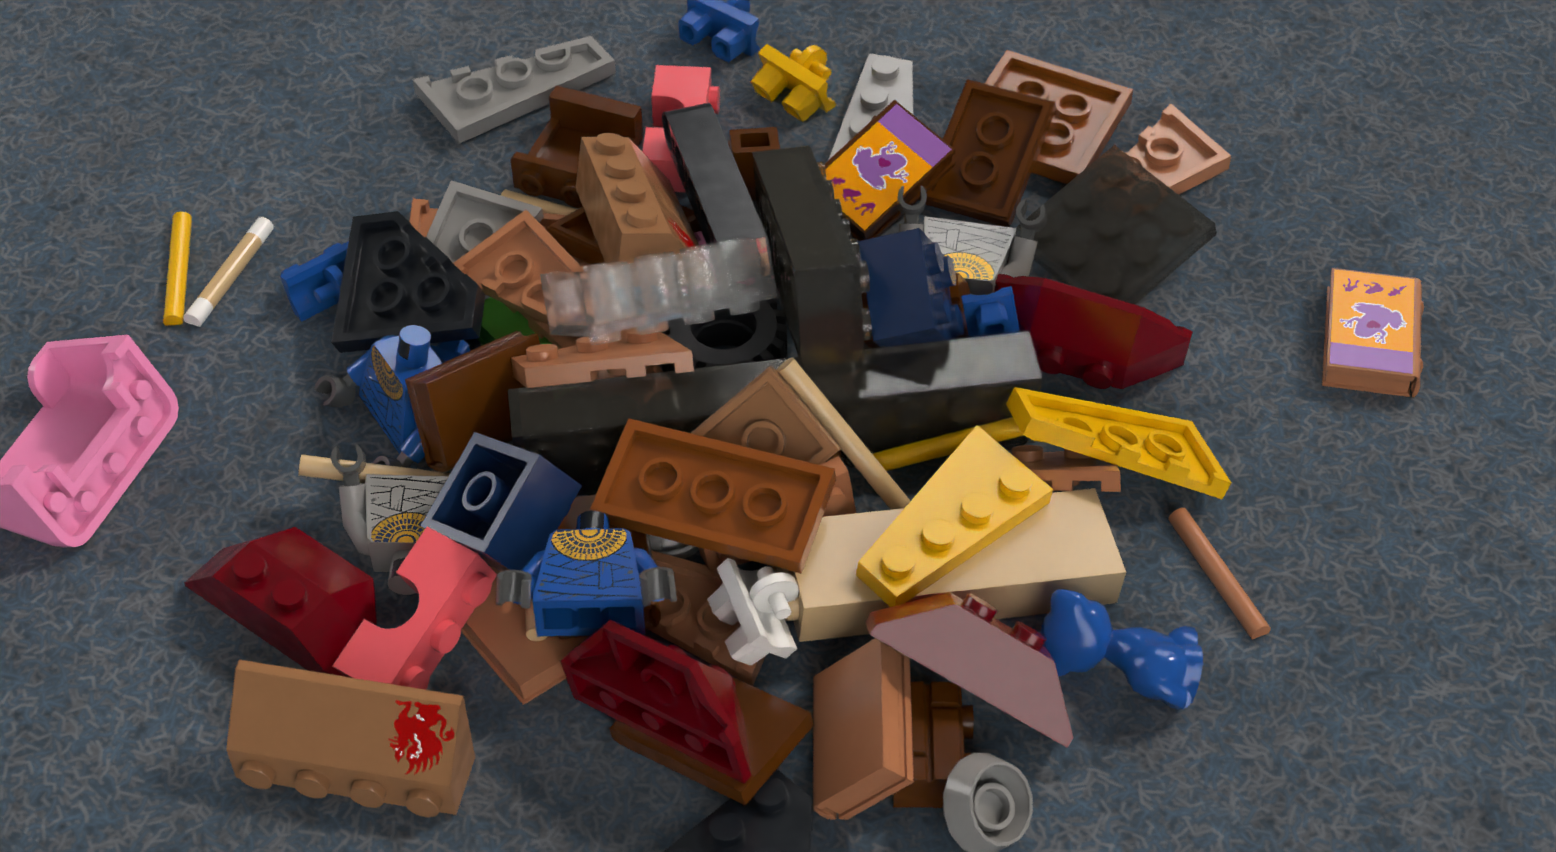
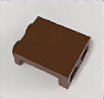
M556 85L549 96L551 118L528 154L515 152L510 159L514 188L521 189L527 195H544L563 200L572 207L581 208L583 205L576 190L581 137H597L602 133H614L622 137H629L638 147L643 139L641 106Z

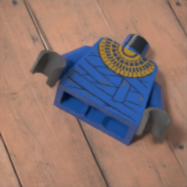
M409 325L401 329L399 336L387 335L373 343L366 353L346 368L348 372L343 378L328 375L322 376L315 384L316 392L331 393V396L323 403V406L329 407L350 405L355 398V387L357 385L360 387V398L399 453L396 459L379 456L373 461V464L411 468L410 465L413 462L419 464L425 457L405 379L442 364V362L430 347V332L421 326Z
M591 510L585 511L577 517L576 529L555 530L549 535L546 549L536 552L522 570L499 572L497 574L496 605L502 606L503 603L512 601L513 603L520 604L521 608L529 609L533 599L537 637L590 636L609 620L643 635L645 634L644 607L651 606V601L659 602L664 599L677 602L674 571L671 568L659 567L645 550L633 547L631 532L624 528L609 529L610 520L608 516L600 511Z

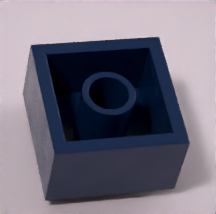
M920 228L859 241L873 341L899 364L959 352L957 336L963 335L964 327L958 305H952L949 287L956 286V274L951 257L944 256L939 244L932 242Z
M474 432L420 527L423 529L429 527L473 550L493 568L501 571L522 570L536 552L546 549L549 535L558 529L562 520L570 511L571 504L582 485L539 454Z

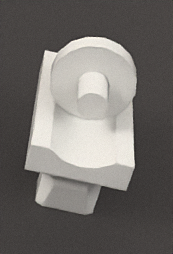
M727 558L717 567L723 584L707 600L713 614L720 621L730 625H734L739 621L741 625L725 641L730 656L734 660L750 666L761 660L768 653L785 659L797 650V646L785 621V618L791 614L788 602L795 600L799 593L795 578L789 573H774L773 568L770 566L763 567L760 570H741L737 567L735 560Z

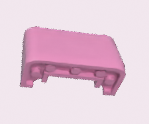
M129 335L46 342L34 357L28 368L27 379L29 388L43 407L0 460V528L56 547H78L84 545L93 536L172 429L178 418L179 407L177 397Z

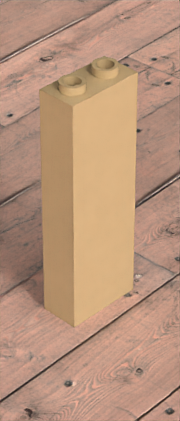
M1096 489L1054 492L1048 505L906 603L950 592L964 600L966 595L971 593L997 610L994 616L995 619L1047 614L1051 611L1052 593L1057 589L1078 592L1088 600H1096L1102 605L1117 603L1126 570ZM904 508L822 517L802 574L771 566L774 573L783 572L791 574L798 585V596L795 600L788 602L791 614L785 620L794 621L799 642L869 634L865 623L869 614L890 606L856 576L858 561Z

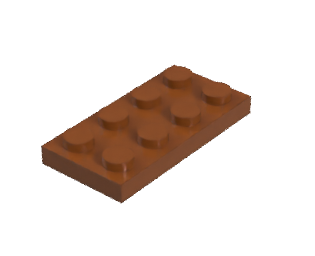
M628 418L590 511H600L606 514L610 520V525L802 574L835 485L836 474L834 468Z

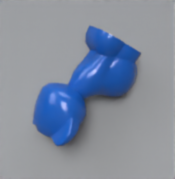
M1057 589L1052 593L1051 611L1043 619L1041 635L1047 639L1043 646L1055 661L1058 676H1063L1070 672H1087L1105 658L1125 674L1132 689L1142 696L1161 700L1167 706L1177 710L1185 709L1193 702L1200 683L1203 666L1202 648L1198 645V634L1195 627L1183 626L1176 628L1168 635L1141 627L1113 630L1109 614L1101 603L1096 600H1088L1084 595L1071 590Z

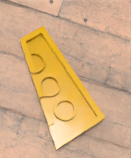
M1014 387L1006 403L1022 435L1031 440L1046 442L1219 499H1223L1231 485L1230 479L1192 421Z
M976 425L858 561L856 576L890 607L904 604L1048 505L1053 489Z

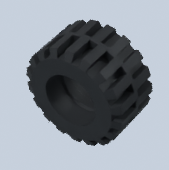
M722 282L713 283V286L703 289L701 286L691 289L690 296L680 295L674 300L675 307L667 308L664 313V322L660 325V332L692 350L694 371L675 373V367L671 364H662L663 373L676 393L678 392V401L686 407L694 401L695 411L706 414L709 407L716 408L717 411L769 366H773L777 371L778 367L788 360L787 325L783 310H777V302L772 297L763 298V291L754 287L747 290L743 289V284L732 283L731 286H722ZM720 345H732V346H737V347L731 348V349H714V348H712V347L720 346Z

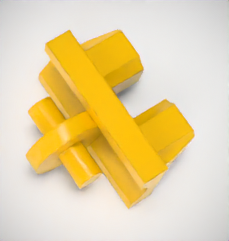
M766 44L758 52L763 66L751 80L756 93L773 102L785 87L792 90L781 103L787 113L801 122L806 121L818 108L827 113L837 106L835 101L827 96L828 84L826 80L831 75V69L825 66L827 53L824 49L817 45H811L803 52L799 49H794L790 57H787Z

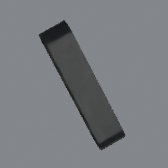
M708 102L663 112L662 123L668 149L721 282L726 284L771 274L773 272V258L767 235L711 103Z

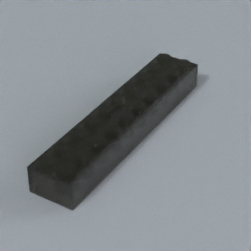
M1029 331L794 357L871 453L1013 417L1006 403L1014 387L1041 392L1042 375ZM789 358L695 368L692 372L675 373V371L650 373L643 377L626 378V376L596 379L584 383L508 389L513 446L541 455L581 484L582 487L577 495H596L628 418L691 433L769 366H773L777 371L778 367ZM1020 436L998 443L1006 450H1012L1013 447L1035 443V441L1026 436ZM841 450V459L844 465L856 468Z

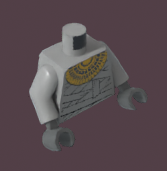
M904 186L899 189L897 207L904 215V224H899V232L920 228L932 242H937L944 256L951 257L955 273H960L968 282L970 294L987 295L994 293L998 274H1007L1012 277L1029 276L1038 243L1033 239L1035 233L1041 231L1046 226L1048 219L1043 203L1039 217L1032 221L1024 219L1028 205L1027 200L1024 199L1018 204L1016 214L1022 227L1018 237L1016 236V228L926 216L924 217V223L919 224V215L924 211L926 205V190L921 186V201L917 205L912 206L906 204L903 200Z
M356 444L358 454L356 463L350 467H343L340 465L341 456L339 448L335 446L331 453V461L338 472L343 475L344 485L339 486L342 522L347 534L359 553L370 556L374 572H389L387 585L390 590L401 595L416 593L396 571L425 530L420 525L449 476L366 474L365 483H360L359 474L366 466L365 453Z

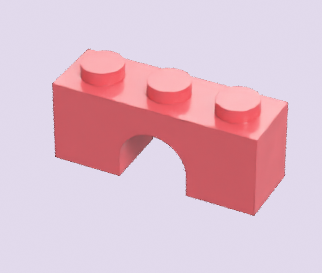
M656 65L651 95L653 127H646L642 152L669 179L674 192H685L668 149L664 129L654 127H663L662 113L665 111L708 102L711 103L715 114H718L720 87L712 86L711 67Z
M429 527L425 528L396 571L419 594V603L414 615L403 625L391 629L380 628L364 619L333 664V667L344 677L426 690L431 674L443 656L450 652L457 644L461 629L474 609L487 599L491 591L492 582L497 574L478 553Z

